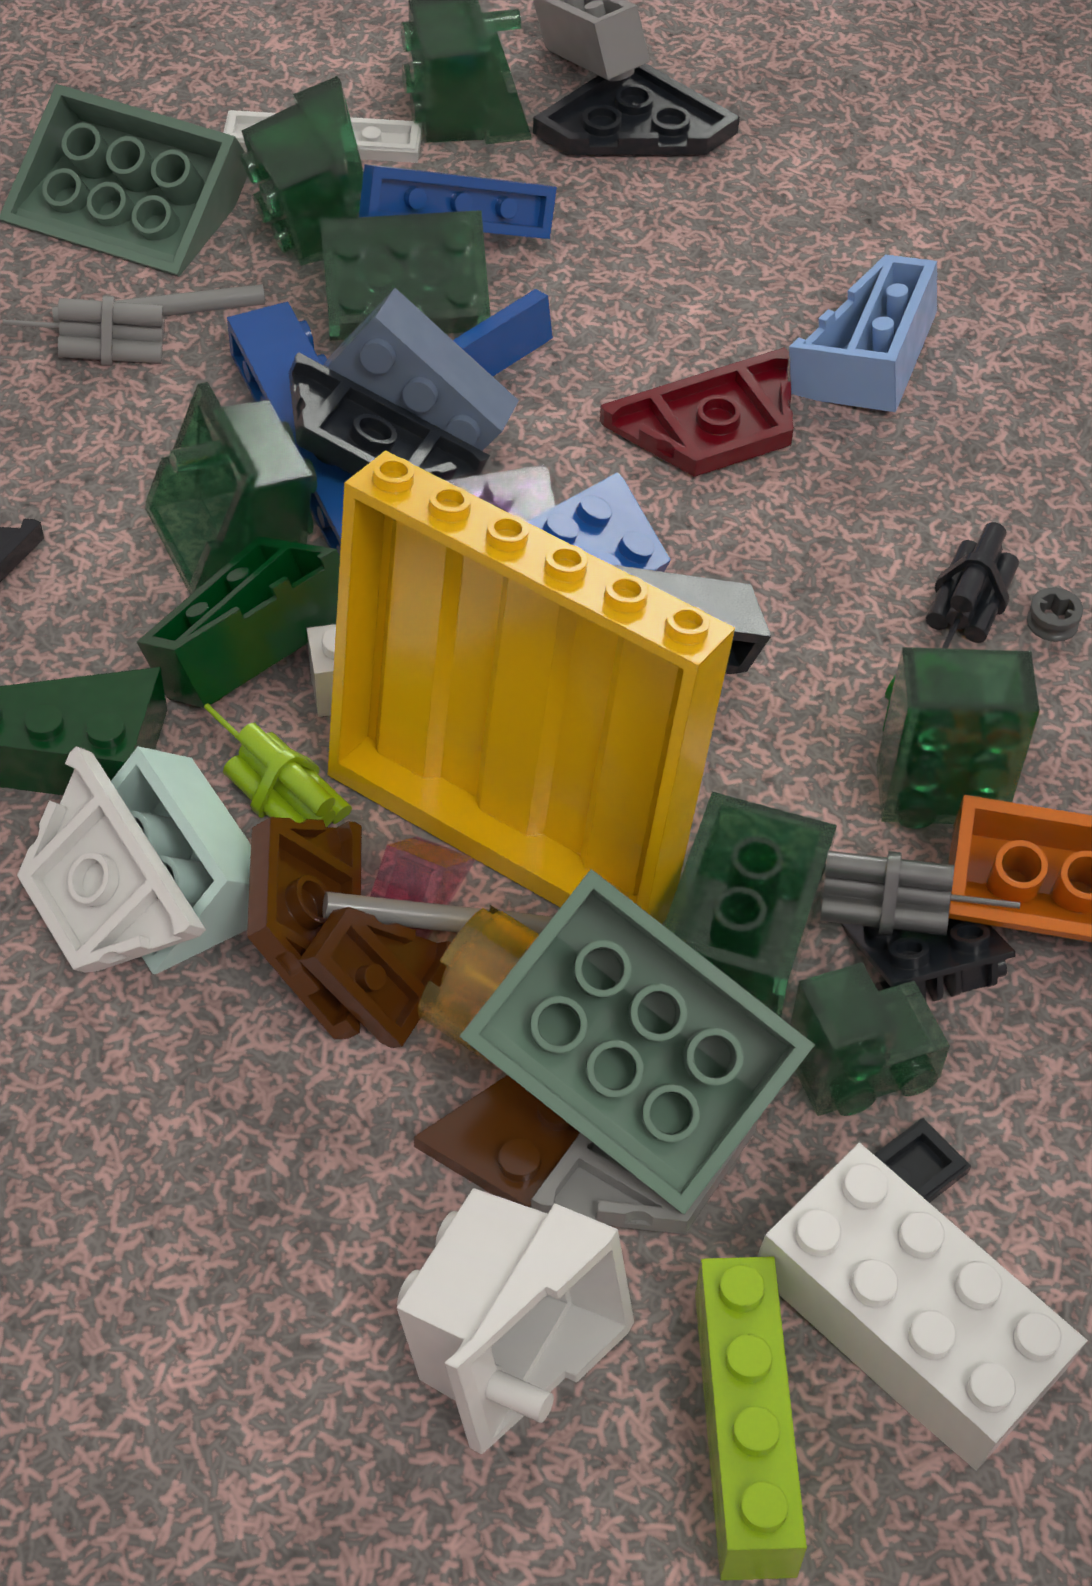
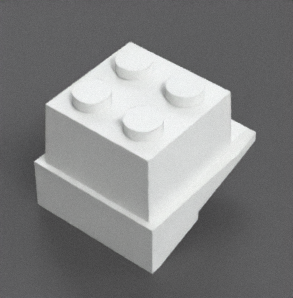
M475 1188L471 1190L458 1212L452 1211L445 1217L436 1237V1247L422 1269L412 1271L405 1279L397 1300V1311L419 1380L456 1401L469 1448L480 1454L489 1449L524 1416L542 1423L549 1415L553 1405L554 1395L550 1392L565 1378L577 1383L628 1334L634 1324L618 1229L555 1203L547 1214Z

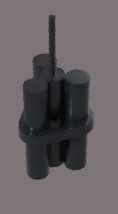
M987 523L977 543L972 540L962 541L950 566L942 571L936 580L935 591L937 594L926 615V623L931 628L937 630L945 629L948 624L952 626L937 657L941 662L957 628H965L964 635L968 640L975 643L984 642L996 615L1002 614L1010 599L1007 590L1019 566V560L1011 553H1002V543L1007 532L1004 526L999 523Z

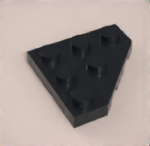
M648 64L634 68L635 72L633 75L618 81H609L598 75L533 117V134L568 155H707L738 133L740 118L738 115Z

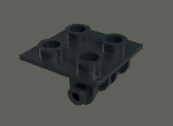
M948 918L946 936L893 929L892 936L879 934L878 927L842 923L846 934L885 979L884 981L877 982L875 985L879 1004L883 1008L894 1005L896 1011L925 1003L926 988L932 1001L941 1000L944 994L943 981L951 997L960 995L961 991L967 992L986 986H995L998 978L1007 974L1005 960L1016 957L1015 950L991 925Z

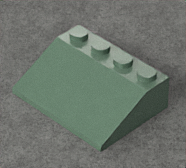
M56 84L2 208L0 221L179 277L235 208L253 163L237 138L233 135Z
M592 869L459 1036L682 1214L688 1211L815 1046L814 1043Z

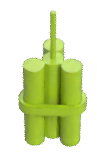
M208 703L204 706L242 744L238 752L239 755L232 757L225 764L223 774L251 800V810L260 818H263L265 815L268 817L291 818L297 823H301L306 819L324 820L327 827L331 822L337 824L351 813V805L318 775L320 768L309 757L291 749L274 732L265 733L256 723L246 725L238 733Z

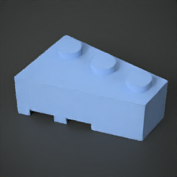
M885 254L848 290V299L836 311L828 309L819 317V327L806 340L798 337L789 346L791 394L820 402L896 412L937 313V261Z

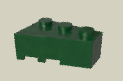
M258 536L137 641V644L150 668L161 667L166 697L169 700L202 708L207 703L211 705L308 643L307 628L336 624L340 555L337 549Z
M161 667L0 686V787L64 795L75 769L66 765L65 762L69 753L76 746L94 754L110 781L137 746L155 750L167 714Z

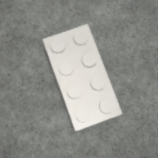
M860 1142L765 1235L757 1257H775L778 1292L784 1300L899 1405L976 1471L1062 1376L1088 1341Z

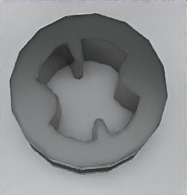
M1057 587L1042 589L1032 597L1030 611L1027 616L1028 627L1036 636L1052 642L1068 640L1078 631L1084 609L1082 602L1075 594L1066 589ZM1045 610H1051L1053 612L1044 614ZM1065 615V619H1060V620H1059L1058 617H1057V616Z

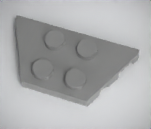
M758 1120L685 1214H682L582 1133L578 1135L531 1200V1208L548 1214L555 1203L609 1226L685 1235L756 1132Z

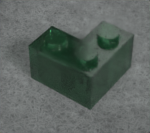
M863 962L799 981L790 1025L814 1043L815 1046L795 1072L817 1116L836 1110L842 1116L855 1115L869 1108L876 1101L877 1097L899 1090L903 1096L918 1095L931 1088L940 1078L950 1045L915 980L878 991Z

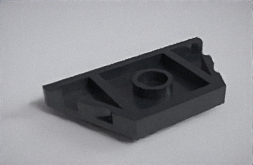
M300 352L296 354L288 373L296 442L298 446L313 453L321 462L337 466L355 475L386 450L451 484L481 475L490 457L489 454Z

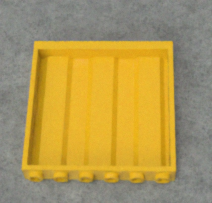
M385 450L344 482L327 775L560 908L592 869L662 924L673 911L735 627Z

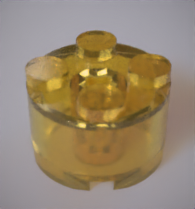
M490 905L489 911L484 908L477 911L462 927L442 956L440 962L447 966L442 976V985L438 987L431 981L428 982L418 1008L419 1018L482 1059L490 1062V1060L459 1036L539 936V933L493 905Z

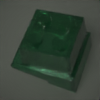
M408 0L409 21L401 22V39L404 52H409V63L402 64V80L405 94H410L412 120L414 123H422L426 142L485 140L486 144L531 140L528 123L497 31L521 29L519 9L482 12L478 0Z
M338 76L293 94L294 105L241 131L247 148V152L240 155L241 161L251 183H257L259 192L252 194L257 211L264 223L271 220L274 221L271 224V228L280 250L283 253L291 250L301 266L330 259L353 251L361 267L370 265L365 224L363 219H359L364 171L342 83Z
M208 382L197 384L175 445L170 450V456L161 458L145 501V510L189 594L191 595L258 536L307 544V537L312 535L314 530L310 500L311 493L317 490L316 472L310 459L302 458L295 446L294 435L290 425L286 421L281 422L269 400L222 407Z

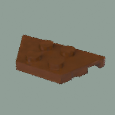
M269 817L252 827L247 938L333 1039H349L360 1033V1022L299 960L327 920L322 916L325 893L361 895L362 826L357 822L347 821L334 828L326 827L324 820L306 819L301 823H297L291 818Z

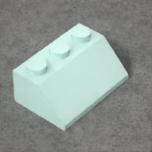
M137 746L111 782L206 929L200 937L142 956L152 974H158L247 930L251 844L192 758Z

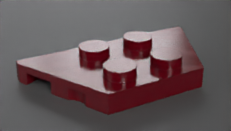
M783 347L600 405V422L607 429L693 477L791 446L794 427L793 412L790 409L791 381H788L789 352Z

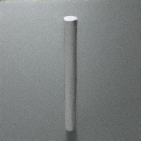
M263 284L115 300V302L163 305V316L265 305ZM52 307L54 323H59L58 307Z
M334 892L325 893L322 907V916L328 919L333 910L351 907L374 915L379 922L385 925L397 923L410 928L535 941L553 918L552 916Z

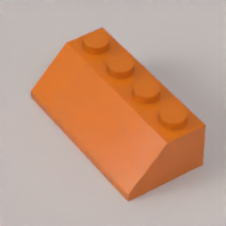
M964 795L952 832L948 863L949 865H954L951 894L1020 902V909L950 901L948 918L1092 942V815Z

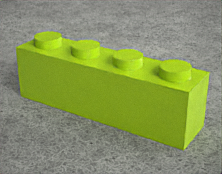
M775 1257L701 1259L695 1299L720 1581L797 1578L807 1544Z

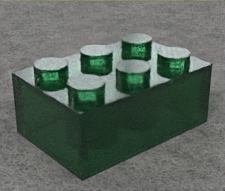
M481 210L320 220L329 341L346 340L394 288L402 293L445 334L465 333L491 316Z
M902 647L876 763L881 822H899L902 826L911 829L924 828L932 823L954 824L964 795L1006 802L1013 801L1040 712L1031 651Z
M712 791L664 926L782 1018L825 881L828 851H832L837 825Z

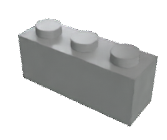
M533 0L544 44L549 51L609 81L628 78L634 74V68L650 62L636 4L627 0Z

